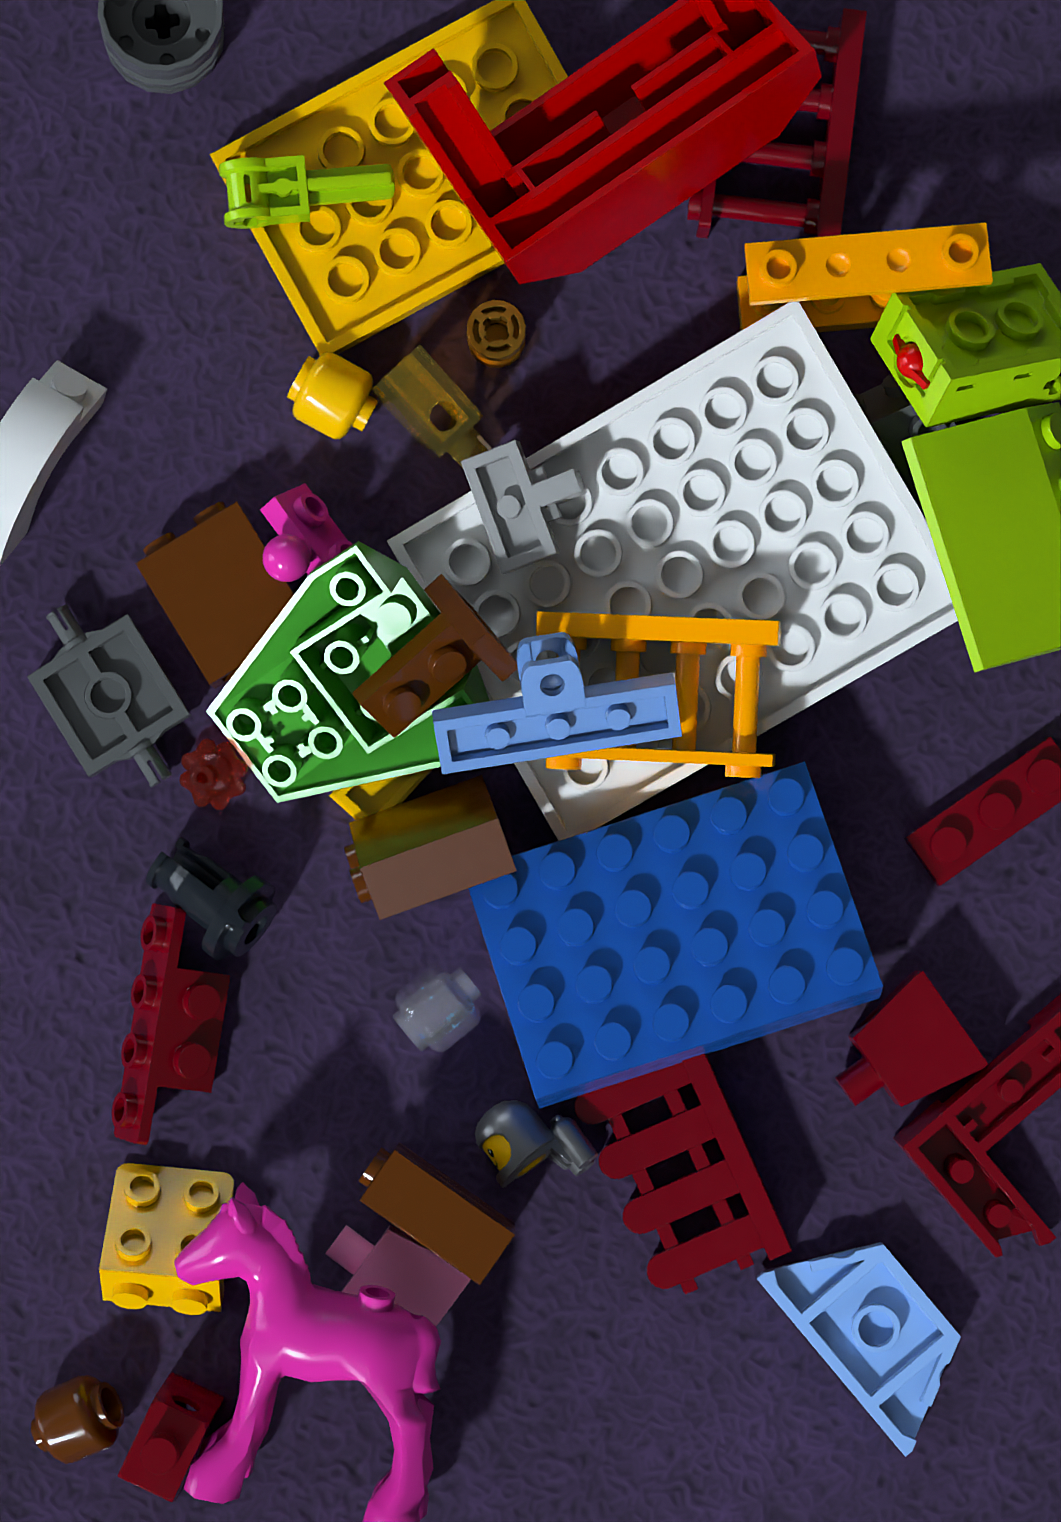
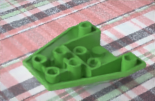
M358 541L310 572L206 712L274 800L280 803L439 768L441 765L432 710L490 700L479 667L476 665L396 738L390 735L359 704L352 692L441 613L407 567Z

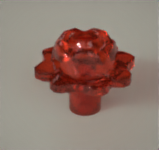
M207 738L200 742L195 751L183 755L181 763L188 771L180 775L179 782L181 786L192 793L194 803L198 807H205L211 803L215 809L223 810L227 807L231 798L242 795L246 791V784L241 777L248 773V764L237 757L234 747L230 742L224 741L216 746L213 740Z

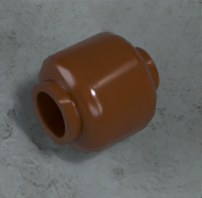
M90 1375L77 1376L45 1390L39 1396L35 1404V1418L31 1422V1433L36 1445L42 1451L49 1452L55 1459L65 1464L78 1462L110 1448L115 1443L119 1435V1428L124 1423V1409L121 1399L109 1383L101 1382Z

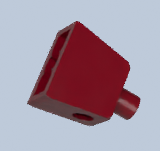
M915 970L848 1035L862 1058L835 1076V1079L855 1106L884 1087L893 1102L902 1107L983 1069L988 1063L924 971Z
M171 1372L154 1397L117 1477L167 1501L175 1502L186 1481L191 1463L197 1457L225 1397ZM174 1401L183 1402L194 1408L196 1411L185 1409L176 1404Z

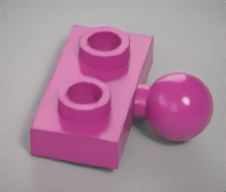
M306 483L273 497L260 509L279 535L267 543L262 557L265 570L272 578L278 581L292 582L301 578L305 573L309 575L311 571L353 545L332 520L325 503L312 493Z

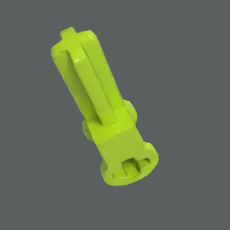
M304 155L273 158H238L225 161L219 165V175L226 179L229 212L224 214V225L235 229L310 222L309 206L385 200L394 197L395 193L394 174L391 165L388 164L306 171ZM246 184H249L251 187L252 201L250 203L246 202Z

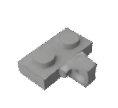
M517 440L461 461L502 574L510 573L560 553L549 522L562 518L558 504L587 493L579 470L571 469L551 478H548L543 466L530 470L520 441Z

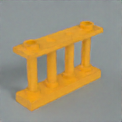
M987 223L745 243L744 253L747 276H737L736 284L741 331L787 303L798 301L817 333L875 328L892 293L991 285L993 278Z
M537 611L536 635L558 632L567 633L575 644L579 667L580 651L587 650V638L611 639L610 651H616L615 681L639 678L640 652H646L647 641L671 642L670 653L676 654L675 683L682 737L672 738V749L636 748V744L549 757L546 758V768L581 770L582 758L725 765L726 777L761 778L762 767L775 766L776 754L756 753L760 657L767 656V646H780V621ZM707 643L731 644L730 656H736L732 752L696 750L700 655H706Z

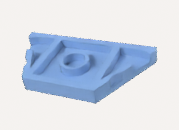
M879 1242L762 1270L755 1276L756 1279L906 1457L910 1454L917 1440L915 1437L928 1406H932L940 1387V1378L945 1366L950 1363L961 1336L885 1245Z

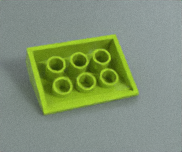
M1060 403L1025 407L901 441L974 673L1061 650Z

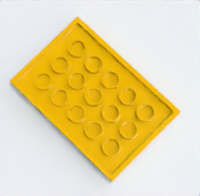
M493 0L210 154L218 172L221 163L233 159L304 155L306 171L378 164L391 165L395 182V193L391 199L309 206L310 222L275 224L250 229L319 355L325 352H333L338 355L505 264L432 158L384 85V82L434 48L447 69L456 77L491 131L568 77L526 0ZM249 184L245 185V197L247 203H250L252 201L251 187Z

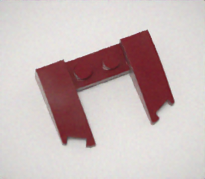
M1061 993L1027 1022L1030 1029L944 1103H941L939 1100L933 1102L893 1137L923 1175L995 1257L1003 1256L999 1239L1032 1231L1035 1243L1042 1246L1051 1243L1057 1238L986 1154V1151L1061 1088Z

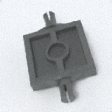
M68 604L57 608L68 626V630L58 614L52 611L46 616V619L51 623L64 647L59 650L51 662L34 671L27 678L88 777H94L118 761L134 758L151 788L160 784L161 781L151 767L150 762H152L162 780L168 779L172 776V772L169 771L154 745L158 743L166 731L192 715L132 618L127 614L102 630L84 633L70 611Z

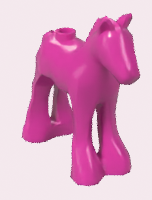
M242 1182L236 1189L235 1198L231 1197L228 1203L222 1204L219 1214L182 1249L174 1260L178 1278L186 1283L197 1285L219 1279L240 1277L247 1281L250 1292V1306L240 1339V1388L235 1412L231 1420L204 1439L199 1456L191 1463L184 1490L195 1499L219 1504L240 1498L244 1478H248L252 1474L257 1451L268 1432L278 1385L284 1376L308 1382L360 1381L389 1421L394 1446L392 1467L376 1483L362 1522H420L427 1515L429 1502L427 1486L433 1471L430 1435L434 1405L424 1394L440 1390L435 1362L441 1340L436 1326L423 1315L413 1314L398 1304H394L396 1295L388 1288L377 1285H364L360 1287L358 1295L312 1284L308 1265L305 1263L303 1253L299 1250V1244L295 1242L296 1237L293 1235V1230L289 1229L287 1221L278 1216L268 1206H260L255 1193Z

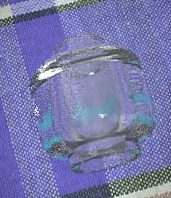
M433 964L398 991L395 1002L399 1010L392 1016L421 1052L428 1046L434 1051L444 1052L478 1025L481 1014L474 1001L483 994L461 967L451 974L445 967Z

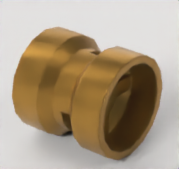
M491 300L480 304L473 310L467 323V337L471 354L479 363L487 367L502 368L511 365L521 356L525 348L526 325L522 314L514 305L506 301Z

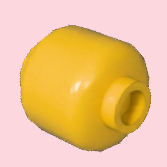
M325 352L317 360L308 356L287 395V398L294 401L292 412L297 420L332 439L343 438L351 427L363 431L379 401L369 396L373 386L372 375L333 352Z

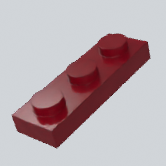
M1051 737L1046 738L904 838L937 886H941L1061 802V750Z

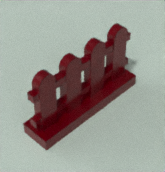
M704 1053L683 1060L681 1063L577 1097L575 1112L578 1118L587 1124H598L608 1119L617 1139L602 1149L599 1156L601 1171L612 1179H621L632 1174L641 1195L629 1200L624 1207L623 1221L625 1226L637 1234H645L656 1229L665 1248L655 1253L647 1265V1276L654 1286L668 1289L680 1284L684 1294H688L699 1288L695 1277L734 1260L737 1261L740 1270L754 1265L750 1253L761 1248H765L769 1260L792 1251L788 1237L707 1054ZM692 1083L701 1104L686 1109L678 1088ZM664 1095L673 1116L631 1134L622 1113ZM716 1138L724 1159L711 1164L702 1143ZM688 1150L696 1171L655 1188L647 1167ZM740 1193L749 1213L734 1218L726 1198ZM712 1205L721 1225L679 1243L671 1222Z

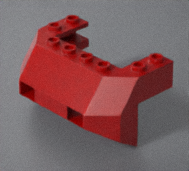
M678 0L491 131L456 77L447 69L434 48L385 81L384 85L517 282L525 284L584 271L779 137L818 83L822 74L815 49L770 0Z

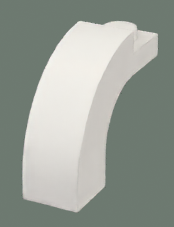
M58 360L39 381L35 378L29 381L0 422V566L27 534L37 501L50 474L73 439L101 407L107 392V388Z

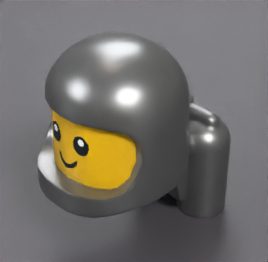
M517 1100L503 1101L494 1105L480 1119L475 1131L476 1144L479 1149L485 1151L499 1170L496 1180L502 1188L506 1187L514 1179L532 1170L547 1157L562 1169H570L575 1176H579L595 1163L594 1159L598 1156V1153L573 1119L557 1115L550 1120L552 1126L551 1129H548L528 1104Z

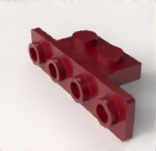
M155 903L152 904L150 915L145 919L141 929V946L144 949L141 972L135 978L132 985L131 1003L134 1008L131 1032L125 1037L121 1051V1060L125 1069L121 1092L116 1095L112 1105V1122L115 1126L114 1136L141 1145H147L149 1142L158 1086L212 1093L230 975L177 967L186 912L182 908Z

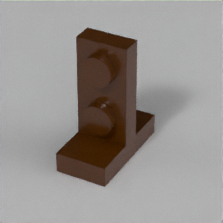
M442 574L424 589L442 613L352 692L359 704L394 738L481 661L502 682L518 669L516 659L474 607Z

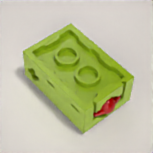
M1041 263L992 272L993 282L991 285L892 293L870 340L926 428L1061 400V293Z

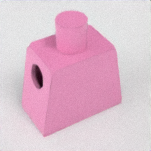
M346 1225L325 1253L353 1274L341 1292L358 1295L360 1287L364 1285H377L388 1288L396 1295L394 1304H398L413 1314L423 1315L436 1327L471 1280L411 1236L392 1225L387 1228L375 1246Z

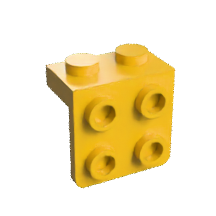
M134 1163L120 1165L116 1170L99 1266L103 1301H112L115 1305L126 1309H141L146 1305L172 1307L175 1311L187 1315H200L206 1311L221 1312L224 1296V1279L191 1285L178 1278L174 1260L182 1249L219 1214L222 1204L228 1203L230 1198L233 1197L234 1180L232 1176L225 1172Z

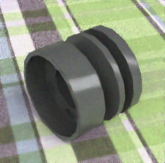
M99 0L98 2L99 25L111 64L126 81L147 92L173 94L195 87L213 71L223 52L225 24L222 0ZM168 18V23L171 27L169 38H158V33L155 30L157 19Z

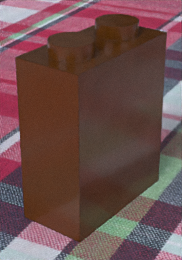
M220 501L206 508L193 518L197 525L196 527L176 538L173 532H169L155 539L143 549L146 557L135 563L209 685L215 689L230 680L294 595L287 582H281L272 578L265 570L262 559L265 546L237 501L226 507L223 501Z
M482 775L349 822L353 843L344 846V850L351 868L349 869L361 904L372 900L379 920L517 871Z
M400 1142L392 1153L381 1147L358 1180L367 1187L359 1201L479 1285L515 1235L514 1222Z

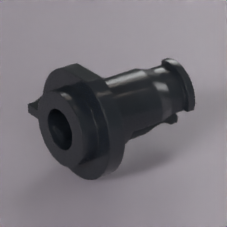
M180 837L175 845L177 851L173 859L164 852L157 856L147 873V885L153 889L159 887L169 896L176 907L182 908L186 915L207 930L202 941V949L212 958L221 960L231 953L236 957L242 956L259 941L276 914L277 906L272 902L275 887L256 875L242 883L211 858L197 854L190 848L189 841L184 837Z

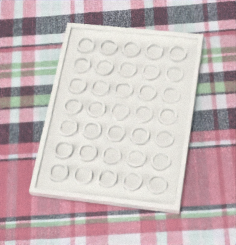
M799 301L787 303L526 458L530 470L543 466L548 478L575 469V471L579 470L587 493L558 504L562 518L549 522L560 550L559 554L510 573L502 574L472 491L387 540L399 563L408 568L423 590L442 574L474 607L515 659L519 642L523 638L537 636V611L780 621V646H767V656L760 657L757 736L958 621L927 521ZM587 638V650L580 651V670L584 686L615 681L616 651H610L611 639ZM647 641L646 652H640L639 677L673 672L675 680L676 654L670 653L671 642ZM707 643L706 655H700L696 750L732 751L736 656H730L731 644ZM550 650L543 651L538 654L536 661L556 658V653ZM483 661L477 664L490 701L522 696L518 669L502 682ZM672 738L638 743L636 748L672 749ZM546 758L514 763L558 841L601 827L708 765L582 758L581 770L546 768Z

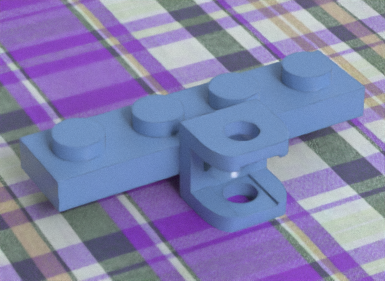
M565 632L527 637L519 642L516 660L522 696L432 710L442 774L682 737L673 672L584 686L575 644L572 638ZM546 650L554 651L559 656L557 658L536 661L538 654Z

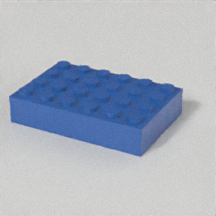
M805 762L761 775V778H752L514 855L512 859L517 871L468 888L539 1109L681 1063L683 1060L704 1053L709 1054L879 999L883 990L879 972Z

